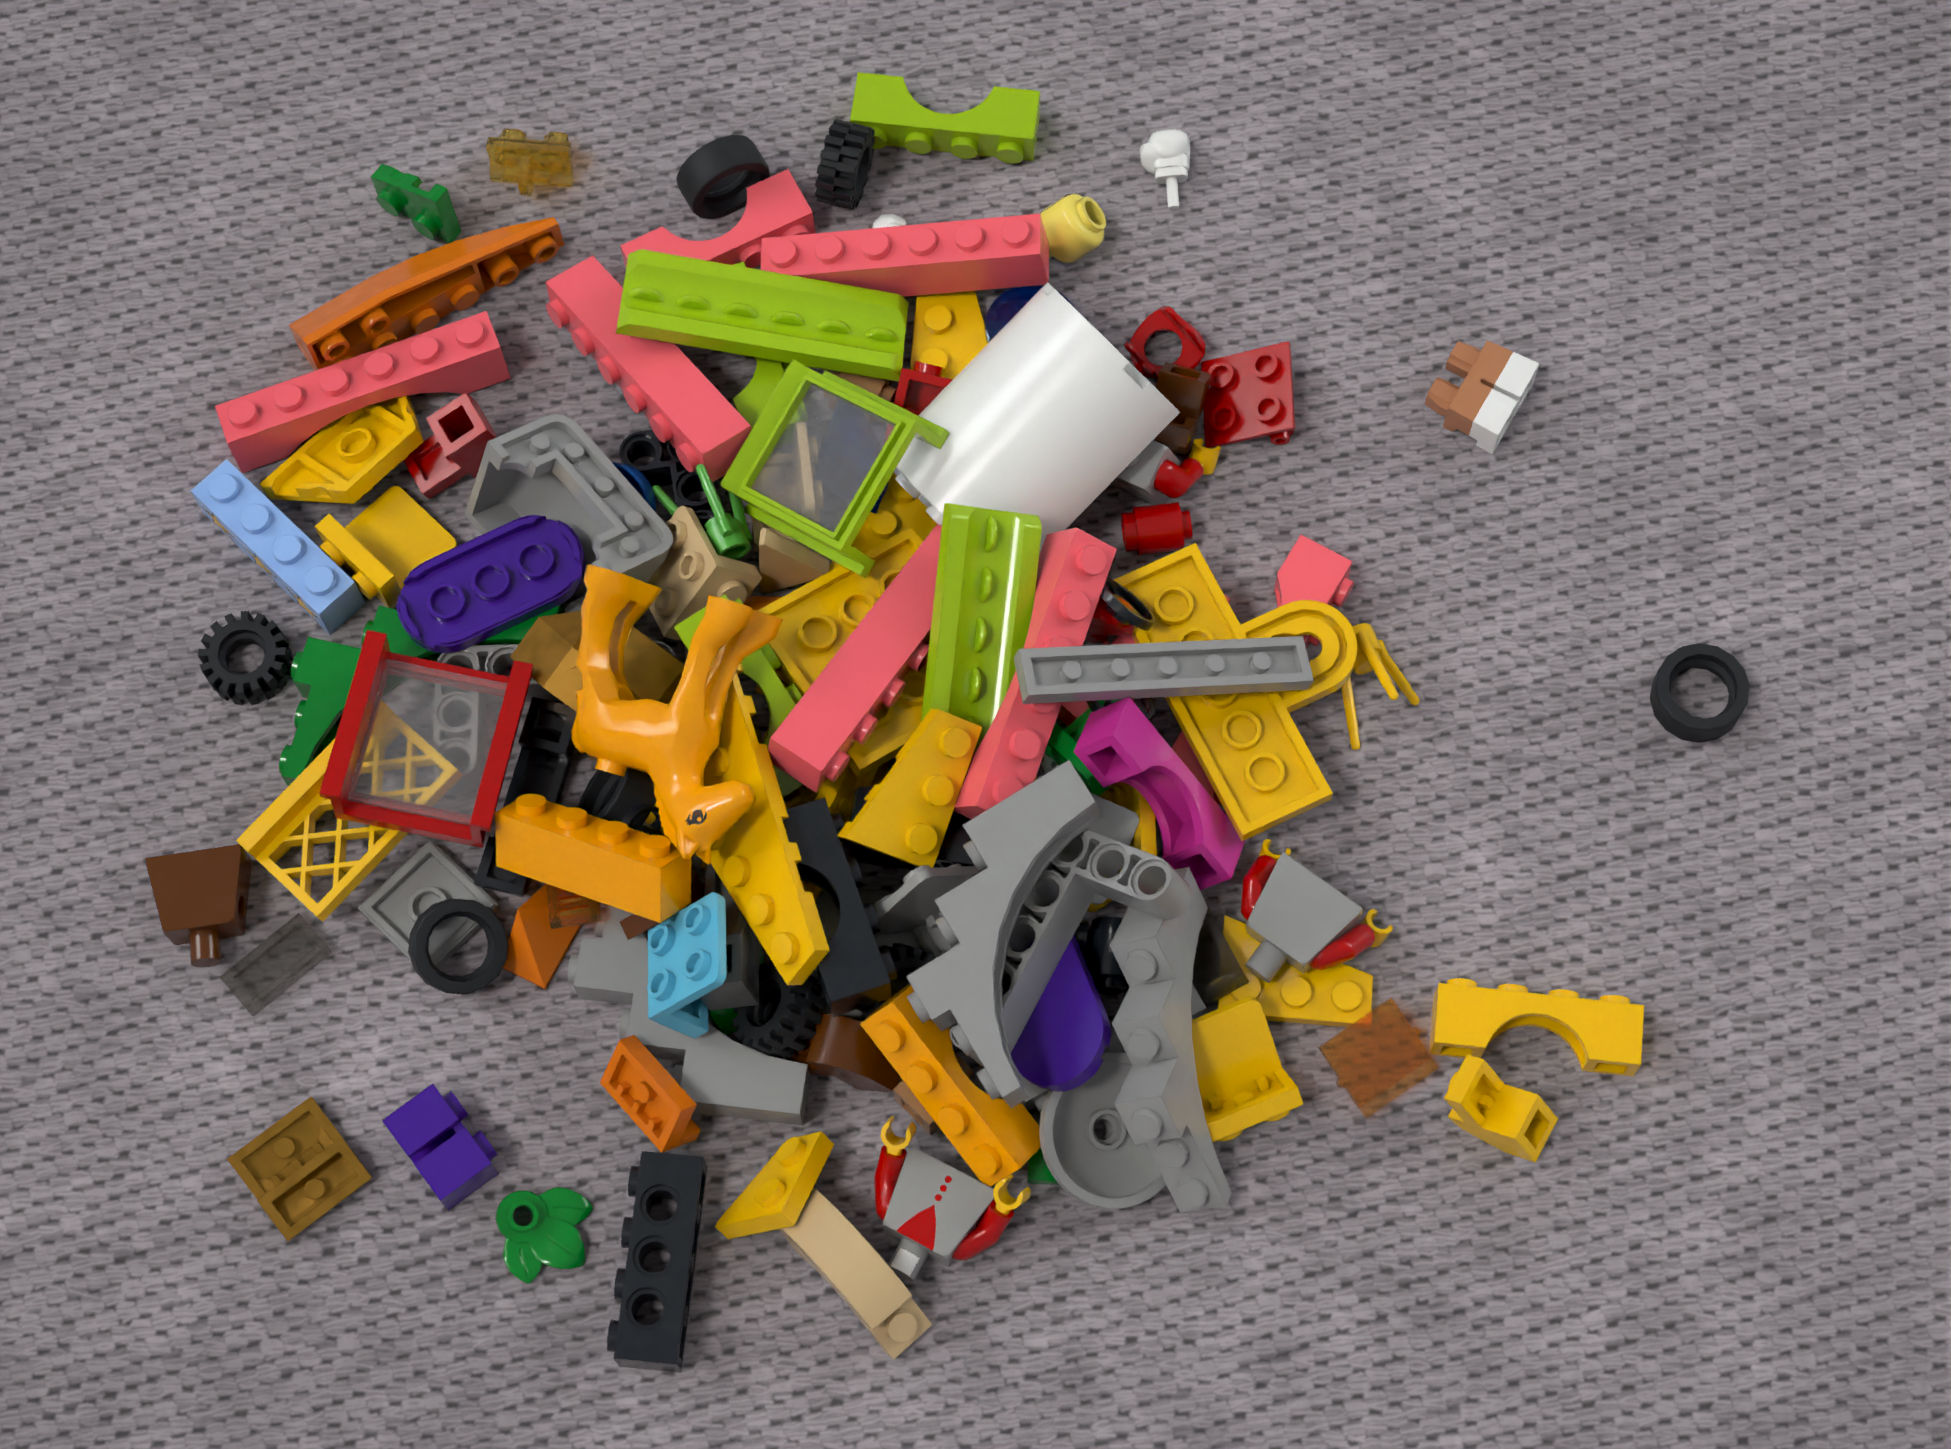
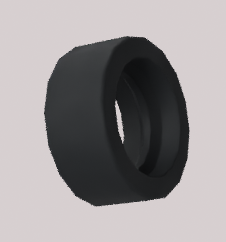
M729 135L717 138L692 153L680 167L676 180L679 190L695 215L702 219H716L744 208L747 204L746 188L769 178L770 173L767 163L751 139L744 135Z
M1697 643L1682 646L1666 657L1652 682L1650 702L1655 718L1666 731L1681 740L1702 743L1717 740L1733 729L1748 704L1750 685L1745 669L1732 654L1718 646ZM1689 668L1708 670L1718 676L1726 685L1729 693L1728 703L1723 712L1715 717L1700 718L1691 716L1681 710L1672 699L1670 693L1671 684L1675 676L1684 669Z
M628 767L625 777L597 770L584 790L578 808L585 810L589 815L607 821L621 822L624 816L635 806L641 804L655 805L654 783L649 773ZM650 812L640 815L630 828L636 830L643 825Z
M450 898L432 904L418 916L410 932L408 953L415 972L427 985L444 993L467 995L484 989L499 976L507 960L508 937L503 922L491 908L475 900ZM454 916L467 917L477 922L484 930L488 941L487 955L482 965L473 973L464 976H450L440 971L432 962L428 951L429 938L434 928L443 920Z

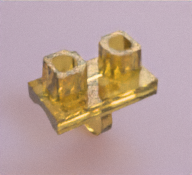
M504 128L499 137H488L486 151L490 162V181L518 183L521 196H531L534 185L572 187L574 180L571 143H569L566 133L549 132L544 136L543 141L527 140L526 134L520 129Z

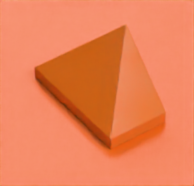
M545 884L518 908L508 940L507 960L502 969L546 990L594 904L593 901L578 894Z

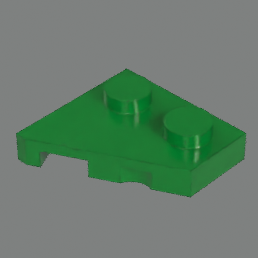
M383 163L372 174L371 179L378 195L376 200L379 205L393 216H398L402 213L410 218L413 226L426 238L434 240L437 236L446 243H451L462 232L448 190L444 186L436 183L429 192L419 188L423 182L418 176L402 173L396 168Z

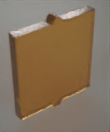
M1392 998L1387 999L1318 1047L1338 1077L1336 1085L1346 1089L1365 1118L1438 1069L1436 1063L1418 1038L1420 1030L1410 1026Z

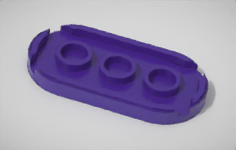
M528 515L515 519L415 567L408 574L401 594L398 595L397 613L407 635L424 649L439 653H452L467 649L568 600L580 586L585 574L586 561L581 542L573 529L559 520L556 522L546 519V516Z
M1075 935L1070 940L1011 1052L1016 1069L1025 1079L1039 1088L1050 1089L1055 1092L1075 1089L1092 1078L1104 1060L1101 1056L1105 1045L1109 1047L1111 1040V1025ZM1033 941L1032 943H1030V945L1027 947V949H1029V948L1032 946V944L1034 943V941ZM1009 987L1006 988L1002 995L1008 991Z

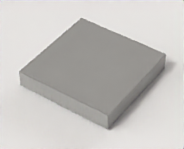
M430 839L362 903L358 910L411 961L408 953L410 932L418 916L432 904L451 898L475 900L491 908L495 914L501 908L480 886H476L474 881ZM459 916L445 919L437 925L429 938L428 949L435 966L439 968L481 928L480 925L467 917Z

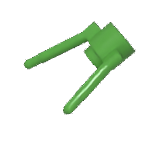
M698 464L696 471L714 514V517L709 519L704 525L706 534L718 555L738 560L750 551V542L753 541V537L746 524L742 501L739 497L729 492L734 519L731 514L725 513L705 466ZM654 485L652 487L654 495L673 516L679 507L660 486Z

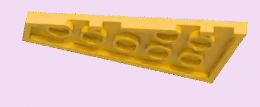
M740 664L727 693L720 743L704 768L703 784L705 787L739 779L752 788L755 797L754 802L743 816L721 838L711 844V865L787 985H802L830 949L812 892L804 891L796 866V864L802 861L797 843H790L786 834L783 820L788 818V813L767 745L759 743L751 717L756 714L752 697L743 694L738 674L743 672L742 664Z

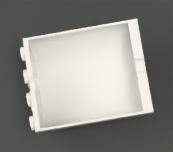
M1047 282L918 415L946 429L950 434L941 449L914 437L894 470V473L897 475L895 480L913 498H918L928 507L925 511L938 525H942L944 503L1038 515L1042 525L1041 552L1046 535L1065 530L1180 412Z

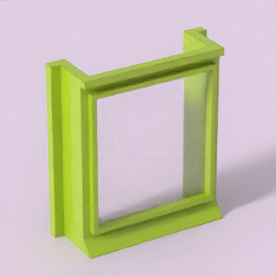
M792 359L722 479L720 486L748 503L744 509V513L866 578L875 561L851 546L913 438L915 437L941 449L950 432L826 370L822 375Z

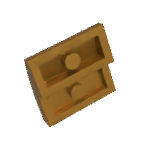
M312 1096L227 1158L228 1162L287 1241L291 1240L372 1178Z

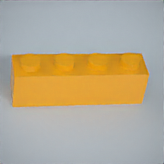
M538 794L521 795L512 803L495 812L497 867L662 923L691 903V858L684 859L678 852L677 847L665 836L649 835L631 829L623 822L607 821L589 815L581 808L565 807L547 801L544 796Z

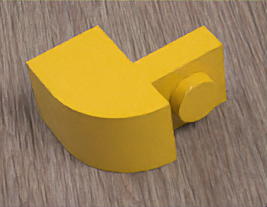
M1469 1054L1466 1055L1459 1070L1452 1076L1448 1091L1444 1097L1452 1107L1448 1118L1462 1130L1505 1153L1536 1163L1558 1120L1538 1094L1504 1084L1484 1059Z

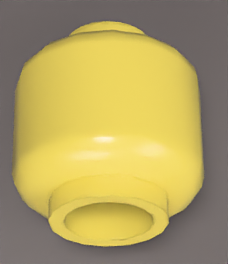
M1067 194L1040 213L1049 242V257H1054L1062 263L1077 261L1097 248L1103 241L1104 228L1106 227L1105 215L1100 206L1090 197Z

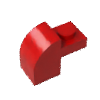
M466 392L426 418L434 435L421 443L404 460L421 493L428 499H431L468 473L476 478L487 441L497 437L479 404Z

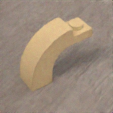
M813 1187L795 1225L779 1230L795 1251L838 1293L885 1353L894 1360L928 1330L932 1323L911 1298L912 1294L876 1250L845 1216Z

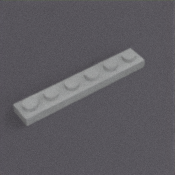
M1303 636L1019 649L1014 657L1023 704L1114 700L1127 697L1134 699L1307 690L1314 681Z

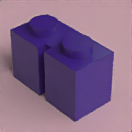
M432 1083L382 1121L449 1211L499 1174L490 1162L498 1154L481 1131L471 1136L461 1121L468 1117L469 1114L452 1091L442 1097Z

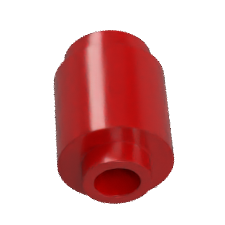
M1179 502L1133 507L1132 512L1121 514L1125 552L1137 551L1138 555L1178 551L1184 548V540L1193 538L1189 510L1181 511Z

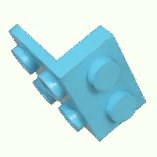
M715 892L706 895L662 923L648 929V1019L694 1039L708 1032V1008L700 997L720 987L727 975L725 898Z

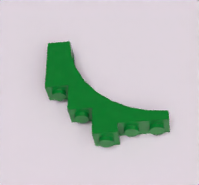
M560 604L473 646L519 644L538 617L561 614L564 612V607ZM379 605L374 621L369 620L363 630L362 645L367 630L387 634L390 652L435 662H437L442 654L424 649L416 644L405 632L398 617L397 609ZM308 637L303 652L298 651L291 667V678L302 697L307 698V700H301L297 707L294 725L297 730L292 744L284 747L279 761V771L282 773L281 776L287 786L335 739L360 656V648ZM389 675L382 697L411 679Z

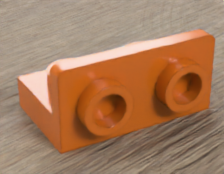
M635 1035L620 1039L600 1084L661 1153L696 1140L700 1133V1128L693 1122L691 1116L697 1104Z

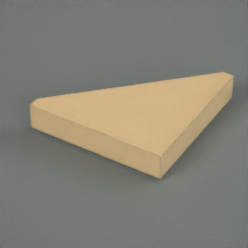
M762 528L759 540V574L762 577L760 581L761 592L769 593L812 581L829 572L830 560L827 557L768 528Z

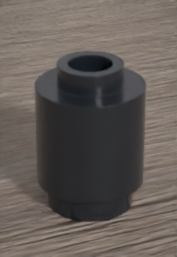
M1096 918L1092 920L1091 930L1087 932L1085 962L1099 994H1122L1125 992V987L1129 986L1109 946L1123 918Z

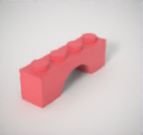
M786 169L746 188L747 204L742 218L735 227L720 237L705 241H692L680 238L661 226L620 245L625 267L627 266L628 254L643 249L729 265L744 261L747 268H754L761 264L762 238L816 233L813 212L789 169Z

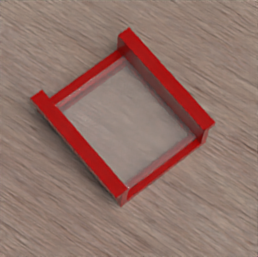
M367 630L319 792L320 797L331 800L335 818L483 848L485 833L491 830L532 678L534 664L514 660L510 677L392 653L390 652L387 634Z

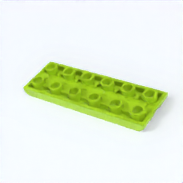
M640 249L628 254L616 334L791 363L792 359L804 366L899 382L903 365L909 303L896 293Z
M944 503L921 721L930 709H939L981 726L982 730L974 750L975 753L1005 698L1016 671L1014 657L1019 649H1023L1028 634L1034 605L1042 525L1038 515Z

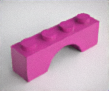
M1127 697L1090 713L1074 753L1103 788L1116 782H1124L1141 793L1157 818L1163 841V859L1174 870L1189 867L1200 890L1231 879L1245 840H1240L1229 817L1132 699Z

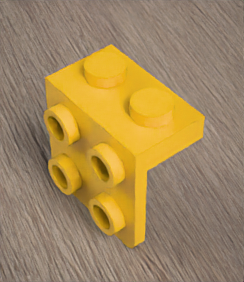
M399 486L388 488L345 528L330 514L315 525L323 542L319 548L339 567L343 565L353 574L351 578L368 599L371 600L376 596L388 608H394L397 605L398 595L401 594L404 581L415 567L457 547L455 538Z
M1246 997L1192 1020V1041L1197 1081L1212 1142L1234 1139L1248 1127L1263 1121L1279 1120L1288 1115L1290 1110L1304 1105L1298 1086L1282 1068L1262 1006L1256 998Z

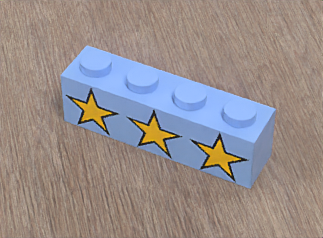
M227 459L191 490L202 512L329 635L365 604L355 581Z

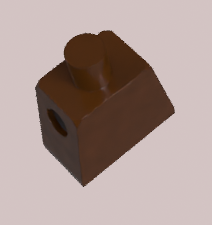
M240 844L146 858V866L164 934L174 945L190 944L192 966L203 968L219 965L222 962L220 939L243 936L245 933L252 866L250 856Z

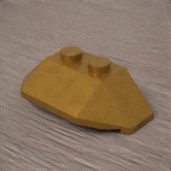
M581 610L538 617L510 658L534 664L532 678L544 689L577 712V696L575 692L583 688L582 674L575 665L582 636ZM633 626L624 648V674L635 700L653 699L668 704L681 680L685 664Z

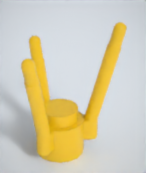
M1363 623L1352 626L1357 639V656L1353 668L1355 673L1360 675L1374 670L1389 698L1396 700L1399 694L1393 685L1391 676L1409 702L1414 706L1418 705L1420 702L1419 697L1388 654L1383 640L1377 639L1371 624ZM1349 676L1348 680L1341 686L1350 745L1353 750H1358L1360 748L1359 728L1351 677Z

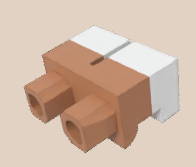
M1488 340L1482 350L1458 341L1447 360L1445 369L1464 378L1463 383L1458 387L1437 377L1428 391L1425 405L1445 417L1443 424L1445 429L1449 431L1458 429L1476 439V446L1493 454L1532 387L1540 363Z

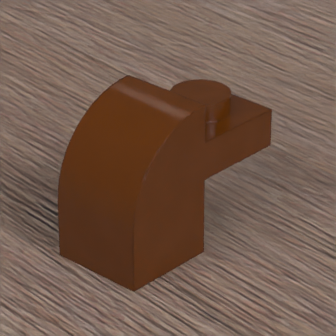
M1168 362L1163 365L1159 371L1155 388L1180 413L1156 436L1154 441L1165 445L1171 452L1188 456L1203 411L1211 373Z
M820 1013V1015H823L821 1023L814 1025L813 1030L816 1033L812 1040L806 1038V1047L801 1052L794 1050V1056L785 1059L807 1064L810 1074L834 1076L859 1090L894 1093L893 1089L898 1085L900 1079L899 1074L860 1025L861 1021L843 1016L832 1017L831 1014Z

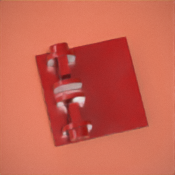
M1289 341L1201 362L1202 371L1212 374L1203 407L1206 448H1214L1262 436L1270 437L1271 443L1274 445H1285L1290 442V436L1294 434L1295 414L1291 346Z

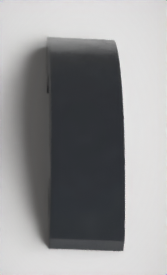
M532 697L518 741L521 751L503 807L525 794L542 795L547 801L559 804L574 749L571 730L577 712L564 704ZM495 833L494 837H488L474 884L523 898L532 879L496 866Z

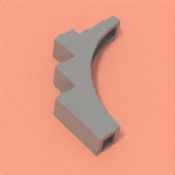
M1070 760L963 824L964 829L971 838V841L964 844L963 847L980 873L934 900L943 916L935 920L936 924L951 947L959 942L960 944L906 976L915 991L908 995L907 998L922 1023L931 1019L942 1032L958 1022L956 1026L951 1028V1032L966 1056L975 1051L984 1068L976 1074L992 1100L1002 1096L1010 1108L1028 1099L1029 1096L1013 1064L1003 1024L1002 977L1008 941L1022 904L1043 870L1072 839L1103 817L1094 798Z
M1189 867L1175 870L1191 888L1192 898L1183 914L1174 919L1164 920L1128 907L1109 945L1129 985V989L1112 1025L1132 1064L1114 1104L1134 1145L1147 1144L1180 1213L1225 1207L1232 1194L1217 1159L1206 1123L1197 1081L1192 1041V979L1198 937L1208 907ZM1165 883L1156 890L1155 894L1164 887Z
M609 905L607 908L600 907L596 921V936L602 937V940L581 938L579 953H572L569 959L567 978L569 983H574L573 987L579 999L631 1005V1009L623 1008L619 1038L623 1039L635 1035L655 1058L684 1061L683 1065H675L672 1077L697 1104L694 1110L695 1113L803 1126L810 1083L808 1065L765 1055L731 1040L709 1023L708 1032L694 1039L648 1019V939L646 933L628 940L620 921L631 916L633 913Z

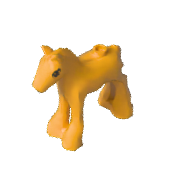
M589 564L586 567L583 580L588 591L581 606L582 636L575 664L582 674L583 688L575 692L577 696V714L571 730L572 742L580 753L586 752L589 756L598 758L595 769L625 777L627 767L649 773L654 783L656 806L659 808L658 813L661 816L660 821L664 835L668 836L684 859L691 858L696 853L699 858L709 865L711 863V844L721 838L743 816L754 802L755 793L750 786L739 779L704 787V768L720 743L726 697L736 670L745 657L775 639L783 619L753 610L752 607L708 595L704 617L692 637L682 677L670 703L666 704L653 699L635 700L624 674V648L633 625L648 610L663 589L628 575Z

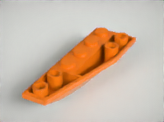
M554 217L506 226L456 240L416 255L369 277L288 326L298 347L315 371L407 339L416 333L421 334L430 331L437 326L441 318L456 309L460 311L468 309L477 302L481 294L491 288L510 284L517 278L520 271L533 263H544L552 259L557 254L559 248L565 245L559 223Z

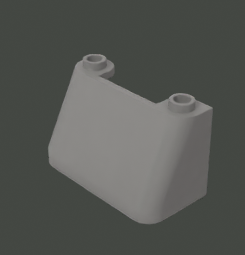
M558 414L547 415L487 441L464 514L482 535L520 517L539 515L546 516V519L556 522L559 520L573 529L584 551L585 571L587 565L590 564L648 583L666 560L673 542L672 532L573 419ZM583 580L574 593L578 599L568 604L563 613L581 610L588 591Z

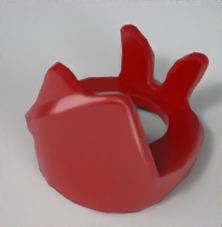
M1162 306L1150 314L1136 329L1130 343L1127 341L1124 344L1126 350L1130 353L1135 368L1145 378L1157 379L1159 371L1163 367L1151 363L1145 354L1146 342L1156 332L1166 330L1179 336L1182 342V351L1178 359L1172 364L1195 369L1205 356L1206 344L1201 334L1170 306Z

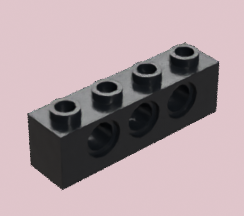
M641 1151L640 1166L631 1167L628 1196L635 1197L633 1217L625 1216L621 1233V1247L628 1248L626 1268L617 1269L614 1284V1299L621 1300L619 1320L610 1321L607 1336V1351L614 1352L613 1359L619 1367L682 1372L708 1170L703 1157ZM670 1199L676 1202V1211L669 1219L656 1221L650 1217L651 1208L657 1201ZM654 1250L668 1252L670 1260L662 1271L651 1273L643 1269L644 1259L650 1252ZM649 1301L661 1303L663 1305V1313L657 1322L650 1325H643L637 1322L636 1315L641 1305Z

